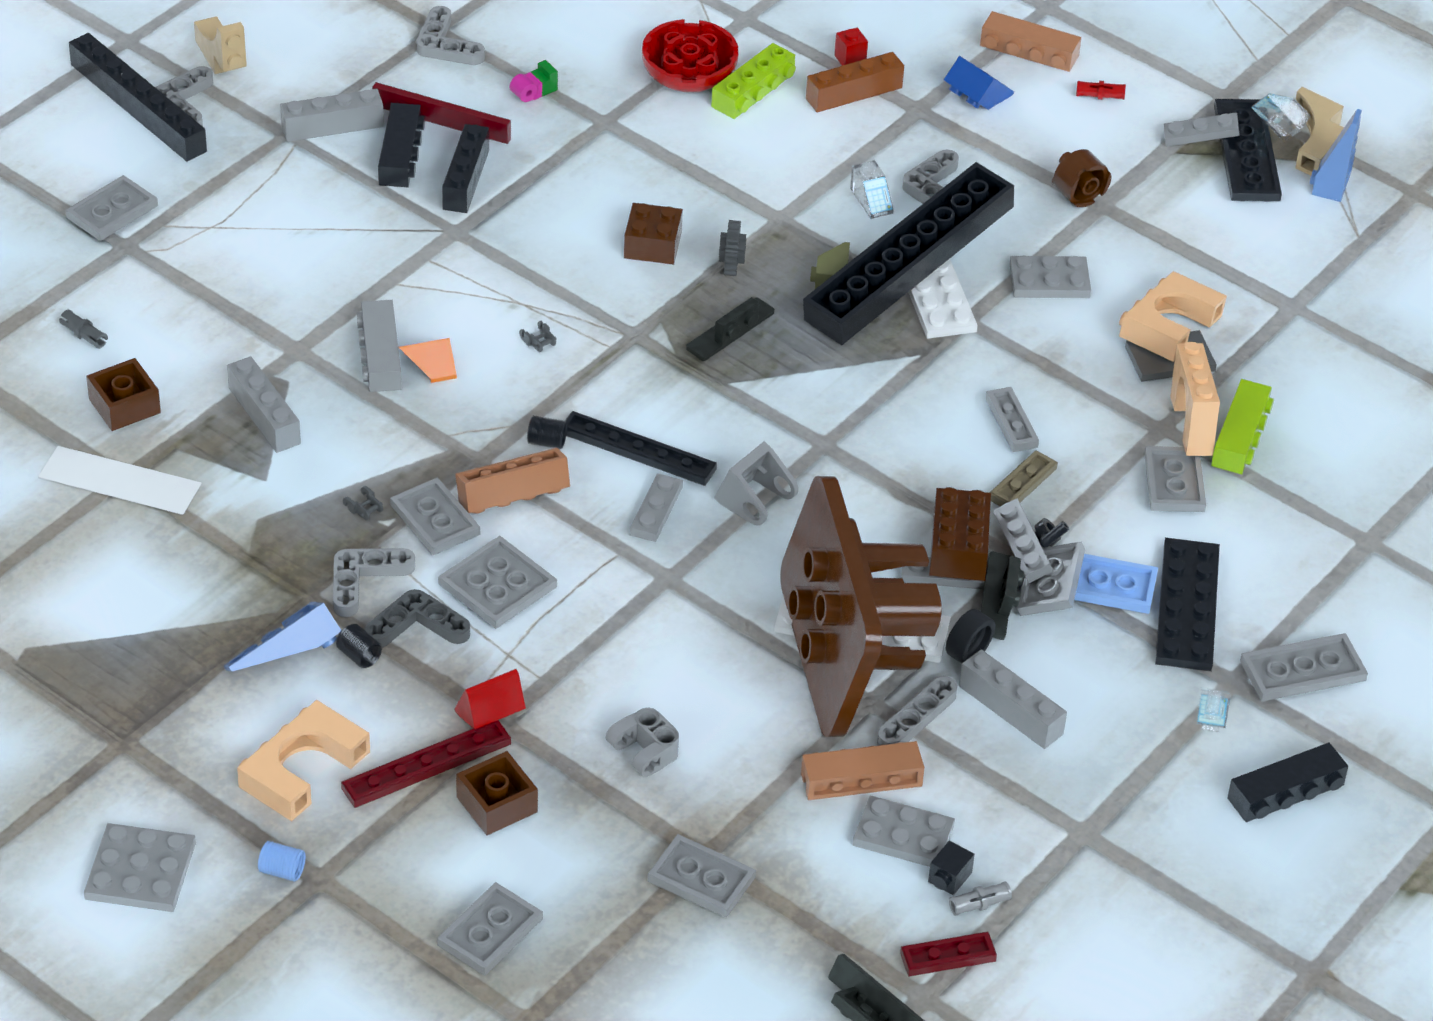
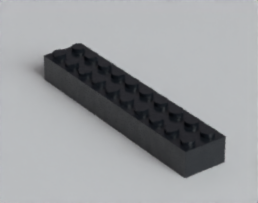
M975 162L803 298L804 321L840 345H843L1014 207V185Z

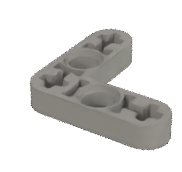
M445 6L433 7L417 38V53L423 57L468 65L483 63L485 60L484 46L477 42L445 37L451 25V10ZM446 49H456V50H454V51H447Z
M205 66L193 68L155 87L203 126L202 114L185 99L213 85V72L210 68ZM186 86L187 88L178 89L177 87Z
M941 150L911 169L903 177V190L919 202L925 203L932 197L928 196V193L936 194L943 188L938 182L957 170L958 154L953 150ZM929 170H930V171H935L936 173L930 174V173H926L925 171H929Z
M405 548L343 549L338 551L334 556V612L341 617H351L358 612L359 576L409 575L415 570V554ZM374 559L382 562L375 566L368 564L370 560ZM344 562H349V569H344ZM343 580H351L354 582L350 586H343L339 584ZM343 596L349 597V602L346 605L343 604Z

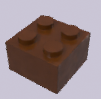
M632 203L624 235V258L674 265L682 234L683 209L645 203Z
M136 358L86 375L89 400L111 431L161 413L159 389Z
M508 751L456 774L457 798L486 836L538 812V788Z

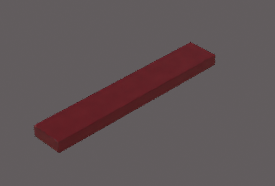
M377 82L372 86V89H378L383 109L390 111L391 103L421 105V115H425V121L459 131L463 130L465 124L489 127V139L508 144L511 140V120Z
M497 720L476 730H468L341 782V789L353 807L357 808L511 745V737L500 721Z

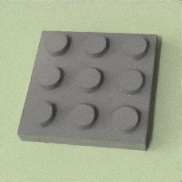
M498 536L438 576V584L497 629L557 587V579L503 537Z
M107 823L84 890L85 900L174 912L195 848V835Z

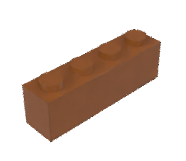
M889 52L808 75L806 100L818 113L901 89L903 87L905 65L894 52Z

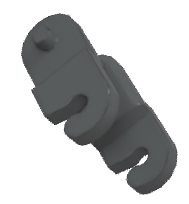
M541 320L537 324L542 334L534 336L532 333L525 332L524 329L519 331L521 339L528 346L532 345L538 352H542L543 347L548 344L555 346L557 340L550 332V327L546 323L543 324ZM543 337L546 339L541 342L538 340Z
M367 486L361 488V493L363 495L366 494L367 500L363 503L354 502L349 497L343 498V504L345 506L348 505L349 511L353 514L358 513L365 520L370 519L369 514L376 510L378 512L383 511L382 502L375 498L374 492ZM367 504L371 505V507L368 509L364 508V506H366Z

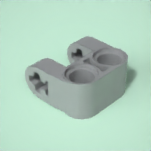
M642 708L619 720L608 729L605 736L606 740L616 750H622L635 742L643 748L634 757L632 765L644 777L656 773L671 762H674L678 757L679 732L654 708Z

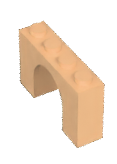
M1173 271L1166 278H1162L1154 289H1150L1143 299L1137 300L1133 308L1122 314L1119 325H1121L1119 337L1174 362L1177 343H1187L1191 329L1171 321L1161 314L1174 313L1183 315L1210 328L1222 317L1227 296Z
M1196 342L1177 343L1170 397L1174 411H1186L1182 439L1186 456H1213L1220 400L1203 343Z
M315 700L310 706L303 708L299 715L289 724L282 726L274 737L269 741H265L253 755L240 763L237 768L239 788L288 820L293 821L312 804L311 787L309 783L288 771L282 765L283 762L297 752L315 750L328 754L352 769L370 753L369 732L320 701Z

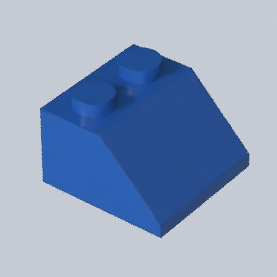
M960 55L944 78V81L951 85L949 87L950 91L960 97L962 94L968 96L966 101L977 109L981 105L989 110L1014 94L1013 90Z

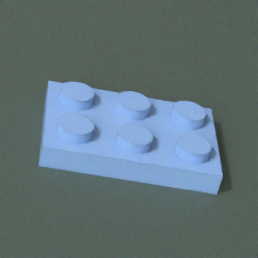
M1084 554L1074 600L1149 614L1158 567Z

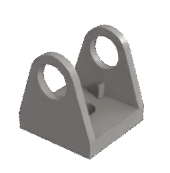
M763 441L729 469L714 499L751 524L761 525L767 520V510L748 483L754 480L784 499L795 497L798 494V485L774 450ZM777 476L784 478L789 483L791 492L785 491L779 485ZM746 502L753 504L757 508L760 518L753 516L748 511Z

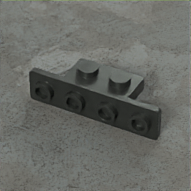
M751 297L718 319L713 327L686 344V350L700 360L706 361L772 316L775 309L760 298Z
M990 551L980 612L994 620L996 626L993 638L1004 640L1012 607H1018L1021 591L1017 590V587L1021 586L1024 571L1020 570L1021 558Z
M845 954L837 956L828 978L841 989V991L835 992L831 1003L840 1010L843 1016L852 1021H925Z

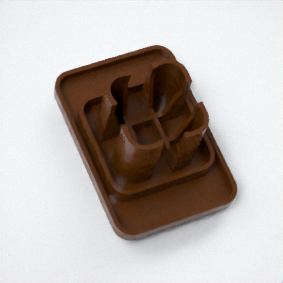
M816 476L813 479L783 557L780 570L782 593L789 616L792 619V629L819 726L825 737H844L847 734L873 670H919L926 657L925 650H910V647L882 645V636H935L942 614L941 597L936 583H904L903 578L872 577L871 573L905 566L928 567L929 559L926 549L922 544L862 543L855 520L849 518L841 488L835 476Z

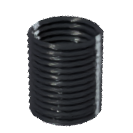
M533 415L528 426V444L562 449L566 440L567 422Z
M358 624L346 626L337 637V648L360 668H368L375 664L382 653V645Z

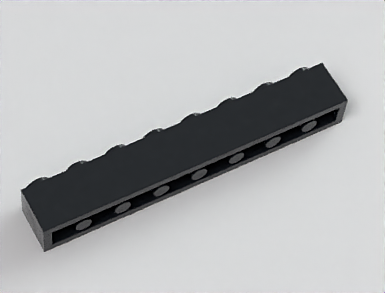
M86 33L69 42L71 66L186 162L207 152L205 128L94 36Z

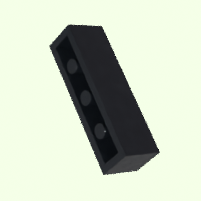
M391 103L378 164L380 186L409 188L410 178H415L416 163L414 162H418L419 147L417 146H421L422 131L420 130L425 128V115H421V105Z
M464 125L442 186L443 210L468 213L489 153V127Z
M1330 742L1231 779L1227 799L1245 822L1261 819L1272 812L1288 809L1293 804L1306 799L1311 800L1317 795L1330 790L1339 789L1345 783L1349 766Z

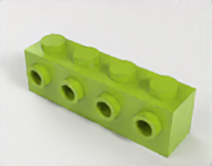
M775 43L770 44L712 88L711 107L732 119L745 113L752 105L761 101L765 95L775 90L781 83L794 75L796 70L795 54Z
M1245 379L1240 380L1217 439L1211 466L1238 474H1243L1246 464L1251 466L1255 450L1252 448L1258 447L1261 438L1259 430L1264 431L1268 415H1265V413L1270 414L1273 407L1274 398H1270L1271 386Z

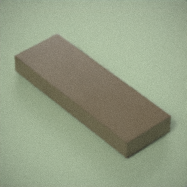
M1035 450L989 492L991 493V502L1001 507L1005 503L1018 498L1021 503L1057 469L1058 462Z

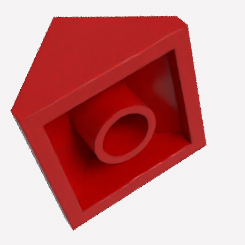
M517 669L465 689L454 709L455 712L476 730L526 709Z

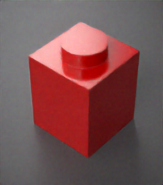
M858 27L836 33L834 56L841 65L867 59L868 40Z

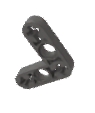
M417 589L405 592L371 620L364 629L382 645V648L391 643L416 621L453 644L465 643L470 638V622L465 617L424 591ZM438 613L444 617L439 620H433L429 616ZM392 616H401L402 618H404L400 622H392L389 620V618H391Z

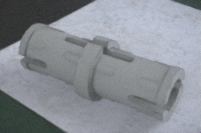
M1006 881L986 888L978 886L972 892L950 897L949 905L954 916L975 909L983 911L989 905L1011 900L1012 892ZM986 895H991V897L981 899L975 902H970V900L980 898Z

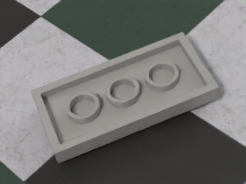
M1346 633L1241 654L1240 659L1261 702L1363 682L1367 680L1368 676L1366 668Z

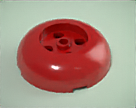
M685 19L674 20L655 27L646 35L643 40L642 59L648 73L661 85L681 92H702L712 89L733 73L738 62V44L727 30L711 22L699 20V24L685 23Z

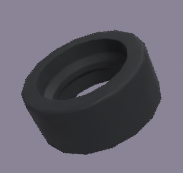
M977 609L967 611L959 618L949 633L945 647L947 654L963 663L979 650L986 651L995 633L996 625L994 620Z

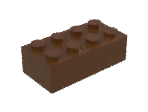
M952 487L936 488L929 576L985 581L989 545L991 493L981 490H957Z

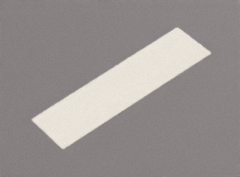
M57 446L38 476L46 480L182 515L202 484L194 480Z

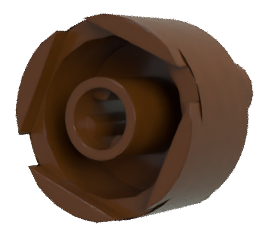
M1080 149L1072 153L1065 152L1060 157V164L1055 170L1052 184L1076 207L1090 206L1095 203L1093 200L1099 194L1103 196L1111 183V173L1106 165L1091 151Z

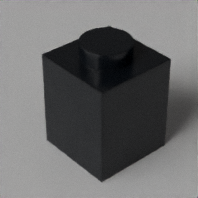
M949 840L931 861L928 882L936 888L954 895L972 874L975 854Z

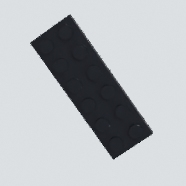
M1215 99L1214 102L1215 116L1237 113L1240 136L1220 139L1231 201H1281L1282 192L1265 107L1255 105L1261 99Z
M1165 537L1155 665L1212 672L1220 544Z

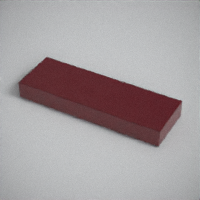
M988 931L901 946L900 949L908 977L996 962L997 953Z

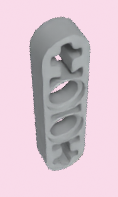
M947 676L934 679L880 727L878 731V746L900 742L905 743L913 739L955 701L957 694L956 681ZM921 703H930L934 708L926 710L919 705ZM908 718L914 720L916 724L909 726L901 721Z

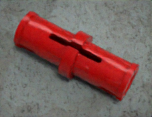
M1099 80V83L1077 81L1076 96L1098 97V100H1103V98L1125 100L1126 84L1104 83Z

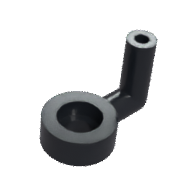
M1043 518L1034 526L1035 534L1040 545L1044 548L1056 544L1061 540V536L1069 530L1068 525L1064 521L1055 527L1046 518Z

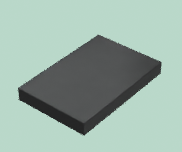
M1190 331L1188 342L1203 343L1211 372H1215L1217 364L1201 331ZM1126 340L1125 348L1141 382L1173 377L1174 362Z

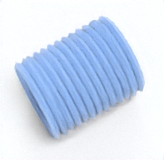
M267 841L259 855L258 870L268 875L295 882L300 878L304 869L306 854L304 850Z

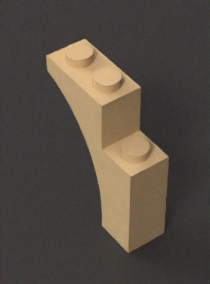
M217 16L194 22L195 41L214 74L247 66L245 33L241 22L223 26Z
M1304 87L1297 91L1294 111L1306 123L1310 132V138L1299 149L1295 168L1311 176L1313 170H1318L1321 160L1344 128L1340 126L1344 106Z

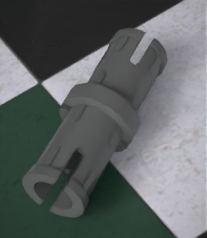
M69 309L61 314L67 320L65 321L60 318V324L72 330L77 338H84L98 349L104 347L107 343L101 337L108 340V335L95 328L90 320L82 319Z

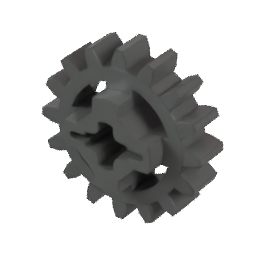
M729 220L727 233L721 232L719 262H725L724 275L737 276L738 263L744 264L747 234H740L741 221Z

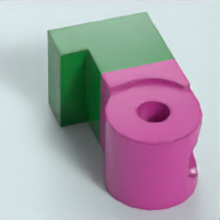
M543 60L538 63L537 69L526 74L516 75L511 80L509 88L523 102L536 100L558 90V71L548 61Z

